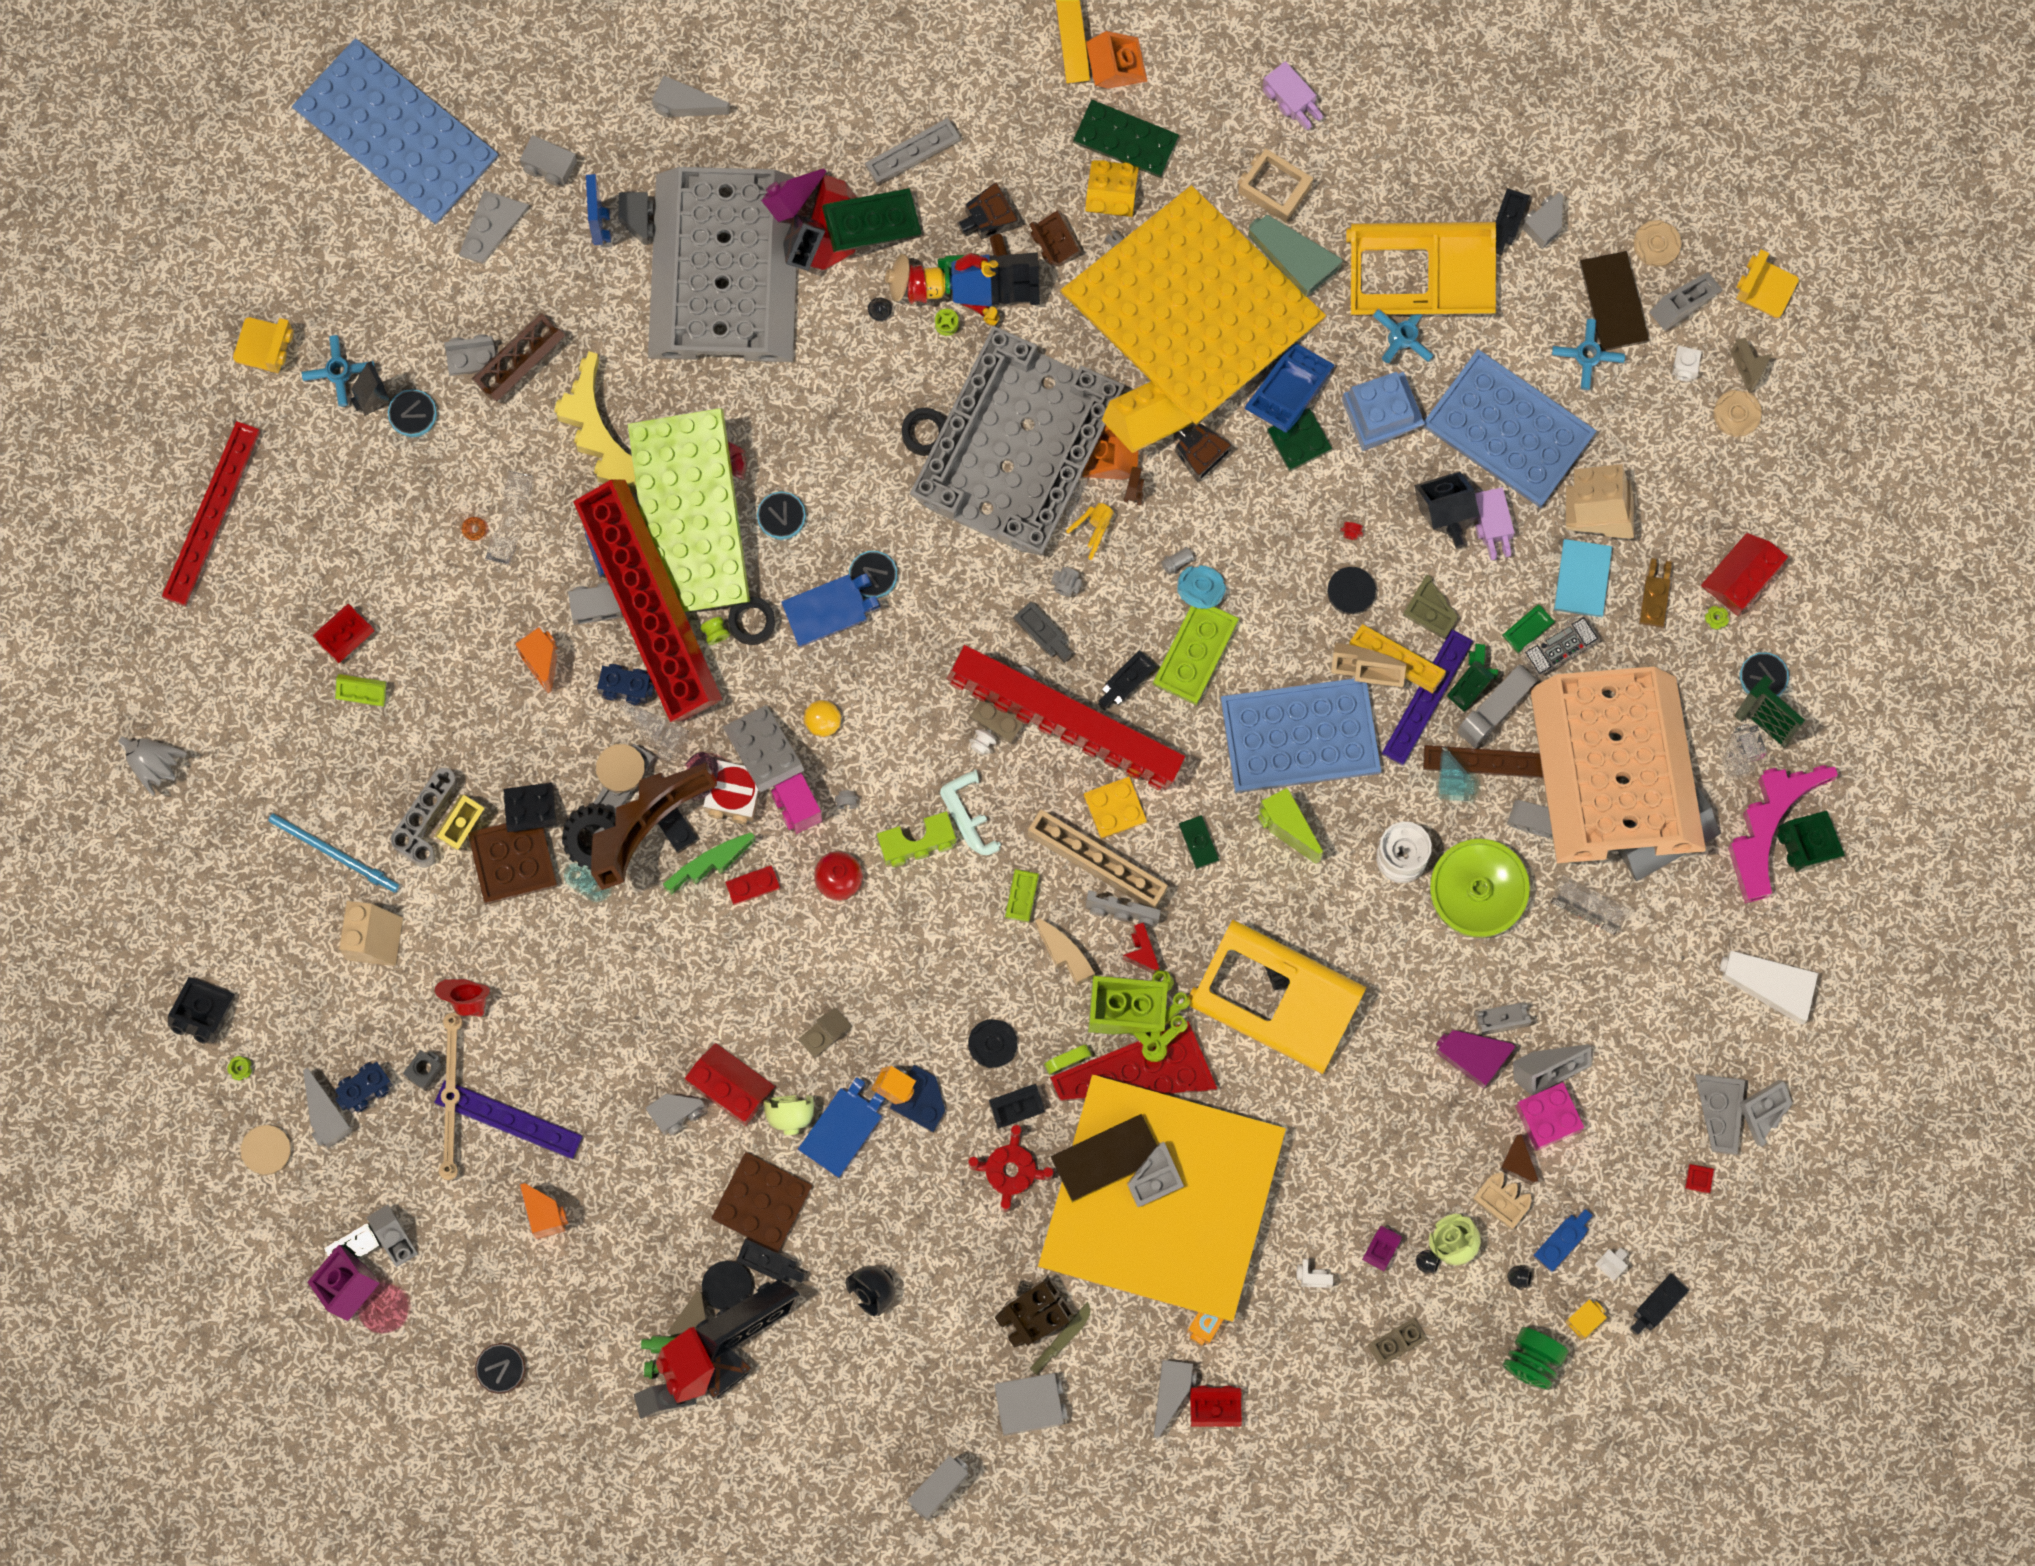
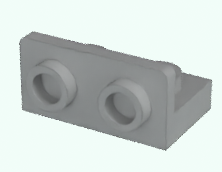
M485 334L476 335L472 339L464 340L457 337L450 339V342H444L449 376L478 373L496 355L493 337Z

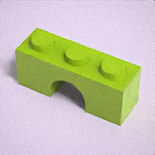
M947 811L923 818L926 833L918 841L907 840L903 836L900 826L877 833V841L885 865L891 864L892 867H898L905 864L906 859L915 857V860L928 857L931 851L938 849L939 852H945L952 849V844H956V837Z

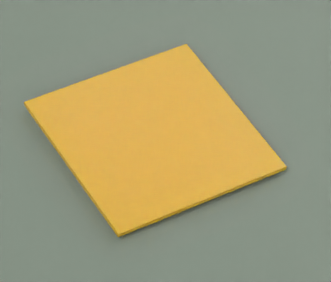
M1192 185L1060 290L1094 326L1196 425L1326 317L1308 297H1305L1270 260Z
M1092 1075L1072 1146L1142 1114L1157 1146L1161 1142L1165 1143L1184 1187L1137 1207L1127 1186L1128 1181L1133 1175L1073 1203L1063 1183H1061L1038 1267L1233 1322L1286 1128Z

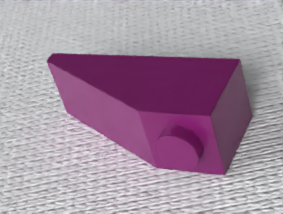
M822 168L780 183L774 182L767 187V193L761 201L778 222L795 217L827 171Z

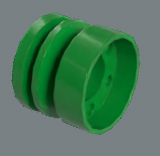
M1521 1327L1514 1343L1522 1352L1510 1350L1508 1356L1514 1361L1505 1359L1502 1366L1521 1382L1532 1387L1550 1390L1552 1382L1547 1378L1555 1379L1557 1374L1548 1366L1561 1367L1569 1350L1559 1342L1536 1330Z

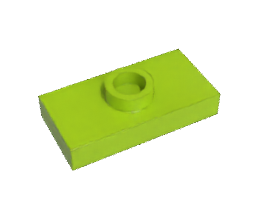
M338 674L336 678L335 699L384 707L386 681Z
M1014 870L1005 913L1006 919L1029 923L1039 877L1038 873Z

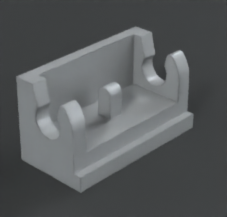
M1522 1002L1475 1011L1480 1036L1529 1027L1531 1019L1527 1015V1003Z

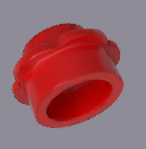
M1346 521L1343 528H1340V531L1344 532V538L1356 541L1358 537L1363 536V526L1360 524Z

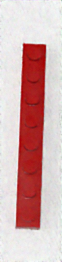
M236 421L163 591V599L186 607L260 434L259 429Z

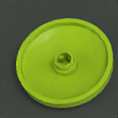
M1470 839L1454 845L1440 857L1431 875L1430 897L1437 915L1453 931L1468 937L1487 938L1505 932L1519 920L1529 899L1530 885L1524 864L1511 849L1489 839Z

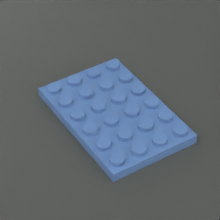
M1477 349L1436 404L1422 426L1539 508L1544 505L1596 434L1594 428L1479 349Z
M1354 678L1220 697L1235 793L1381 774L1368 686L1365 682H1357Z

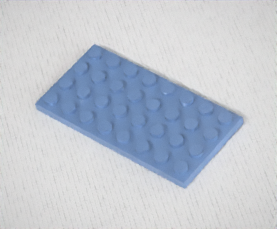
M356 38L292 105L293 110L435 225L499 156L496 151Z

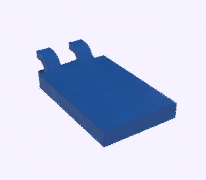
M596 174L586 175L587 210L593 245H603V241H606V243L611 242V232L603 230L602 218L610 220V210L601 206Z
M867 573L854 580L848 574L781 601L799 647L867 621L865 613L881 608L876 596L863 601L859 590L872 586Z
M858 1077L855 1078L847 1092L840 1088L798 1148V1151L837 1178H840L881 1120L882 1116L877 1111L886 1100V1098L878 1093H875L870 1103L861 1098L859 1093L864 1088L865 1082Z

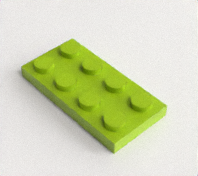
M1191 606L1153 681V685L1197 706L1239 618L1216 607L1204 609Z

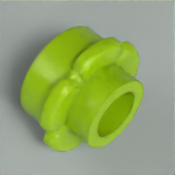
M1712 606L1708 609V613L1705 614V621L1711 628L1720 629L1729 622L1728 612L1723 607Z
M236 1056L231 1059L227 1071L234 1080L240 1081L243 1078H248L252 1072L250 1067L252 1065L251 1061L246 1057Z

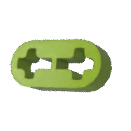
M1086 1044L1047 1061L1044 1065L1049 1076L1091 1058L1092 1054Z

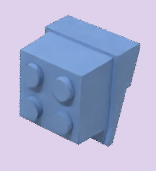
M1404 371L1399 374L1394 372L1353 386L1350 391L1343 393L1342 402L1362 451L1379 446L1390 439L1425 424Z

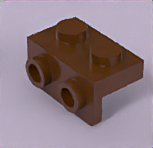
M1055 211L1038 223L1033 221L1029 224L1032 229L1030 232L1031 236L1037 244H1040L1043 250L1041 254L1046 263L1059 267L1082 253L1061 211Z

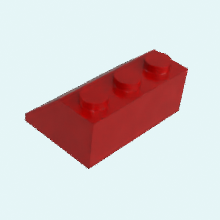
M1746 533L1701 584V587L1736 616H1739L1783 566L1788 556L1770 541Z
M717 1043L698 1059L684 1078L686 1084L744 1126L748 1125L764 1103V1100L768 1098L776 1087Z

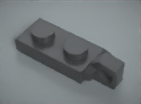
M1029 602L1013 617V620L1046 654L1048 653L1051 657L1056 654L1064 663L1071 657V652L1064 646L1067 644L1064 634L1033 602Z

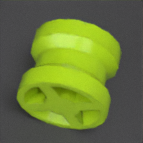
M948 308L938 311L935 316V329L943 336L955 334L959 327L956 312Z
M722 617L712 618L700 626L701 631L706 634V641L710 646L730 636L729 631L723 626L724 620Z

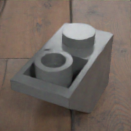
M619 192L620 223L643 245H649L648 238H653V223H648L649 215L654 214L653 200H649L648 192Z
M666 1384L651 1386L633 1394L640 1419L697 1404L695 1398L677 1403L674 1396L668 1392Z

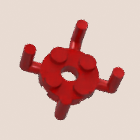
M1019 1125L1012 1126L1009 1145L995 1149L987 1162L978 1161L976 1157H970L968 1160L969 1168L975 1171L986 1172V1177L991 1187L1002 1194L1000 1209L1005 1213L1010 1210L1012 1196L1026 1191L1034 1179L1049 1181L1053 1178L1052 1168L1036 1169L1031 1154L1024 1148L1019 1147L1021 1127ZM1009 1163L1015 1164L1018 1168V1173L1014 1177H1007L1003 1172L1005 1165Z

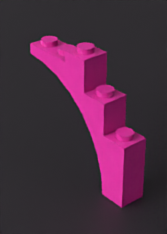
M1827 765L1818 766L1813 769V772L1806 774L1803 771H1798L1790 774V778L1787 777L1785 769L1778 771L1777 768H1771L1763 771V775L1760 776L1758 782L1765 804L1763 805L1762 802L1752 803L1748 805V809L1743 813L1750 838L1748 839L1747 836L1737 837L1733 839V843L1728 847L1745 904L1769 898L1772 894L1768 875V855L1772 836L1779 820L1799 797L1817 786L1834 781L1838 776L1835 766L1830 768Z

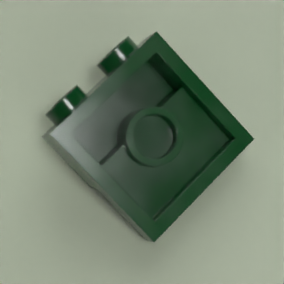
M1827 810L1789 820L1778 827V840L1781 844H1785L1788 852L1786 857L1787 863L1790 867H1794L1796 873L1815 868L1820 864L1845 856Z

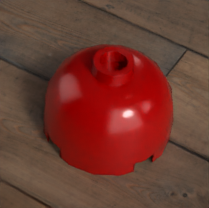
M829 852L816 864L814 871L815 885L819 892L827 899L835 901L847 900L861 888L863 881L862 867L858 860L847 852Z

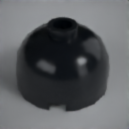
M868 1265L859 1268L846 1278L845 1284L848 1293L854 1292L863 1303L857 1304L865 1313L873 1317L877 1314L880 1316L891 1306L895 1297L893 1277L887 1270Z

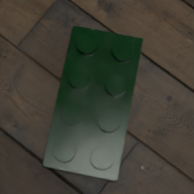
M1091 99L1075 134L1073 143L1121 163H1129L1141 171L1161 178L1179 138V134Z
M910 188L827 203L822 206L834 253L912 238L922 234Z

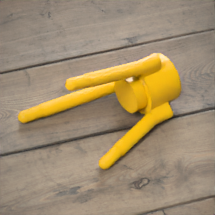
M1098 503L1095 508L1089 506L1087 511L1066 530V533L1069 534L1088 517L1091 518L1089 521L1096 529L1087 545L1088 548L1092 547L1088 557L1089 560L1093 559L1105 529L1114 514L1113 510L1103 503Z

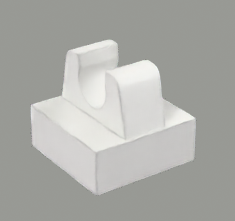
M1621 1247L1615 1254L1608 1249L1595 1265L1615 1281L1628 1266L1622 1261L1628 1253Z

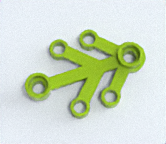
M1157 971L1153 975L1152 981H1158L1161 977H1164L1161 982H1168V992L1174 985L1173 977L1167 971ZM1177 993L1173 997V1004L1166 1010L1165 1025L1171 1020V1028L1162 1036V1031L1151 1032V1037L1145 1032L1129 1033L1130 1035H1135L1143 1044L1142 1053L1148 1061L1158 1062L1164 1059L1167 1054L1166 1045L1176 1035L1186 1030L1188 1026L1187 1021L1182 1016L1177 1015L1190 1004V999L1185 993ZM1184 998V1001L1181 1004H1178L1179 1000ZM1179 1021H1182V1024L1179 1027H1176L1177 1023Z

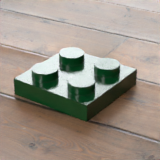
M1310 408L1303 411L1299 420L1287 432L1275 426L1267 429L1269 437L1289 472L1332 451V447Z

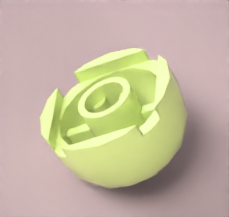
M797 1095L771 1098L772 1103L767 1099L764 1100V1111L768 1123L777 1130H784V1135L798 1134L799 1129L806 1127L812 1120L814 1113L813 1096L806 1095V1100H799L795 1097Z
M1452 1214L1436 1223V1230L1433 1234L1430 1233L1429 1246L1441 1261L1450 1265H1462L1471 1261L1477 1255L1481 1245V1235L1471 1218L1462 1217L1461 1214Z

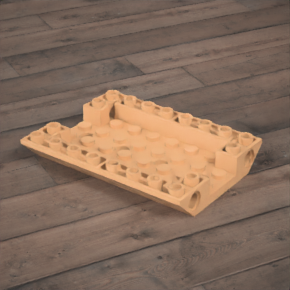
M1656 667L1556 674L1530 688L1556 863L1605 860L1608 850L1654 847L1655 855L1705 852L1706 848L1676 676ZM1610 690L1614 692L1615 696L1606 698L1602 692ZM1611 733H1618L1622 736V739L1614 741L1610 739L1609 735ZM1625 776L1629 779V783L1620 784L1616 781V778ZM1625 820H1633L1636 826L1628 828L1623 822Z

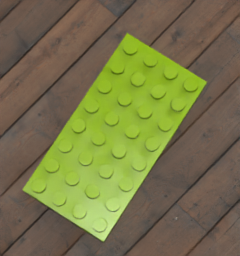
M717 408L627 424L640 514L684 613L750 602L723 409Z

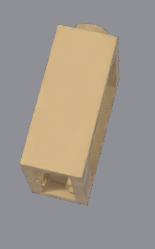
M1265 148L1262 154L1257 153L1250 164L1253 166L1248 173L1244 172L1237 183L1239 185L1238 193L1287 223L1312 187L1314 178ZM1266 161L1299 181L1283 206L1250 186Z

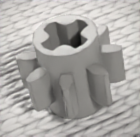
M1063 567L1061 572L1055 570L1051 584L1055 585L1054 591L1056 593L1070 597L1072 592L1078 594L1082 580L1078 579L1079 573L1076 570Z

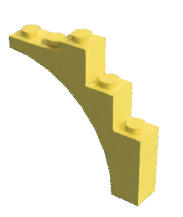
M588 351L587 357L582 358L580 362L579 372L581 374L579 380H575L572 385L571 393L573 395L564 393L562 400H557L554 413H557L558 421L582 428V430H577L574 439L578 452L602 459V461H597L594 474H597L598 482L604 484L611 479L626 480L630 491L637 494L632 456L626 453L612 439L597 411L595 377L599 365V357L597 353Z

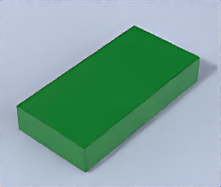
M1538 604L1503 633L1502 637L1517 653H1520L1552 626L1555 621Z

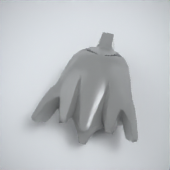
M122 736L118 741L126 752L127 763L152 796L155 795V791L151 784L159 786L162 782L160 779L175 780L176 777L170 766H175L177 763L173 756L183 758L187 755V752L163 745L147 738L131 741Z

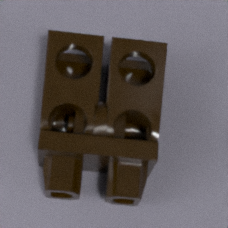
M1048 1275L1007 1301L1002 1310L995 1316L996 1321L1002 1328L1011 1322L1016 1330L1008 1335L1009 1341L1014 1348L1023 1344L1029 1346L1034 1341L1066 1325L1074 1317L1073 1312L1063 1297L1058 1298L1060 1293Z

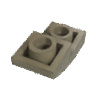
M1413 1318L1367 1346L1381 1367L1425 1342L1427 1339Z

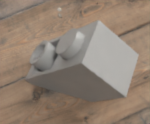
M1561 192L1557 193L1554 197L1549 195L1541 203L1542 207L1537 212L1532 210L1524 218L1523 230L1541 249L1560 234L1563 210V194Z
M665 1094L647 1106L646 1111L662 1134L666 1135L669 1133L671 1136L682 1128L681 1124L684 1122V1117L688 1116L690 1121L700 1117L703 1114L702 1109L705 1108V1105L701 1099Z
M389 1205L366 1217L396 1267L418 1255Z

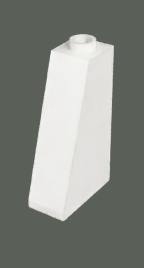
M1730 951L1727 957H1722L1719 971L1723 972L1722 979L1795 1022L1805 1024L1808 1020L1818 973Z

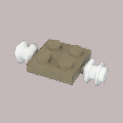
M1026 666L1021 668L1015 667L1016 671L1036 680L1034 677L1035 673ZM985 700V702L979 701L969 718L983 726L985 730H975L977 738L969 739L972 744L971 748L981 755L984 753L989 754L991 751L988 746L996 744L993 734L1011 744L1022 727L1023 722L1016 719V715L1009 711L1004 713L994 708V703Z

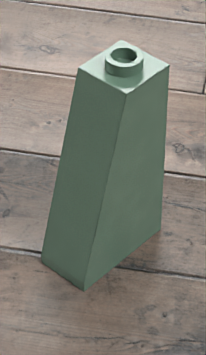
M1268 214L1262 219L1256 218L1249 225L1248 237L1305 297L1309 296L1342 267L1343 260Z

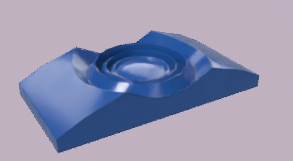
M1294 343L1287 349L1246 404L1245 410L1287 432L1299 420L1312 398L1319 393L1335 365L1303 346Z

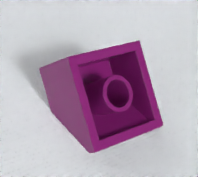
M338 1244L307 1282L325 1309L346 1321L350 1320L380 1284L372 1271L340 1244Z

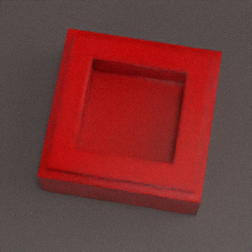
M1689 1164L1685 1189L1710 1194L1714 1169Z

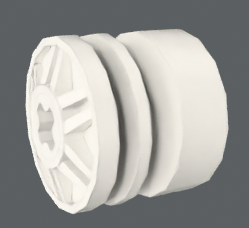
M1402 821L1392 824L1387 828L1380 839L1376 862L1381 873L1386 878L1398 883H1408L1420 877L1431 855L1432 843L1428 833L1421 826L1413 822ZM1399 852H1401L1402 854L1407 853V858L1405 859L1403 856L1398 857Z

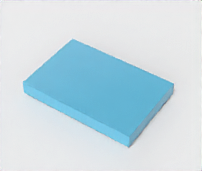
M1568 539L1563 540L1554 605L1555 611L1603 617L1612 546Z

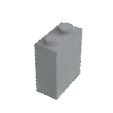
M1055 1373L994 1385L1003 1436L1063 1426V1419H1068L1065 1404H1060L1059 1394H1063L1061 1379H1056Z
M949 1455L907 1500L908 1505L927 1521L968 1478L967 1464L958 1456L953 1459Z

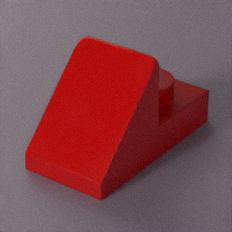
M1144 923L1134 925V933L1130 935L1134 947H1139L1140 949L1124 954L1123 960L1155 974L1159 971V966Z

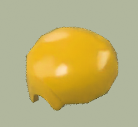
M817 700L810 703L804 710L803 723L811 734L827 737L834 734L840 727L841 714L832 702Z

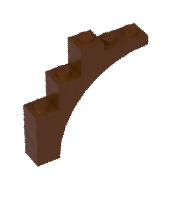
M707 763L664 777L661 772L639 780V799L616 807L615 826L593 834L591 874L601 890L625 882L627 867L633 853L643 838L662 818L685 801L717 786V779Z

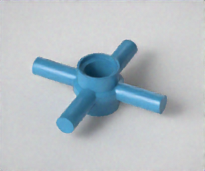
M1377 309L1372 315L1391 331L1388 334L1390 346L1382 356V360L1385 363H1390L1398 350L1408 347L1427 362L1433 357L1434 354L1416 340L1418 336L1416 324L1423 315H1411L1407 321L1397 324L1380 309Z
M1595 319L1586 320L1585 341L1577 348L1552 347V355L1576 358L1577 362L1582 366L1580 388L1582 390H1590L1592 367L1597 365L1599 361L1624 363L1625 360L1624 353L1601 351L1600 346L1594 341ZM1591 351L1594 357L1586 358L1582 352Z
M332 335L329 337L332 358L327 362L326 368L302 371L303 381L328 378L329 381L335 383L338 406L345 407L348 405L345 382L349 380L351 374L361 373L368 362L349 364L348 361L341 357L339 336ZM335 368H344V371L341 374H333V370Z

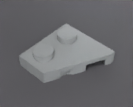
M1778 1080L1739 1103L1757 1146L1762 1147L1767 1142L1765 1137L1772 1128L1775 1129L1778 1126L1782 1115L1792 1105L1784 1081Z
M1164 1142L1158 1144L1127 1183L1137 1207L1184 1187Z

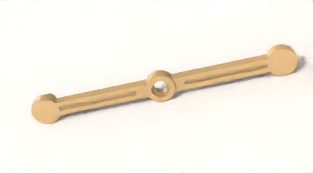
M449 1013L443 1019V1025L447 1030L446 1088L441 1093V1100L445 1104L444 1163L439 1167V1174L441 1178L447 1181L455 1179L458 1175V1168L454 1164L455 1105L460 1101V1093L456 1089L457 1031L462 1026V1019L456 1013ZM454 1093V1099L448 1100L447 1094Z

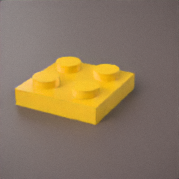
M1130 777L1083 793L1101 840L1147 823Z

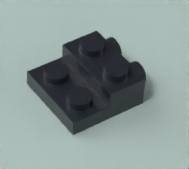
M188 977L168 1014V1026L178 1035H183L184 1033L193 1035L194 1039L199 1043L206 1044L208 1041L214 1043L224 1025V1018L235 999V994Z

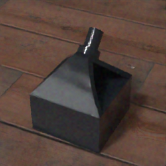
M1459 471L1414 485L1419 510L1432 529L1448 534L1449 538L1453 540L1456 549L1464 547L1465 544L1461 536L1463 534L1462 529L1479 516L1475 491L1463 474Z

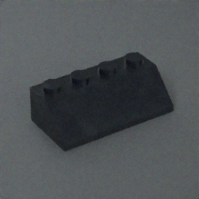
M779 1279L772 1284L766 1282L757 1289L758 1292L750 1296L747 1294L740 1298L734 1307H725L716 1314V1318L711 1321L706 1319L700 1322L695 1329L711 1362L792 1313L800 1295L799 1292Z

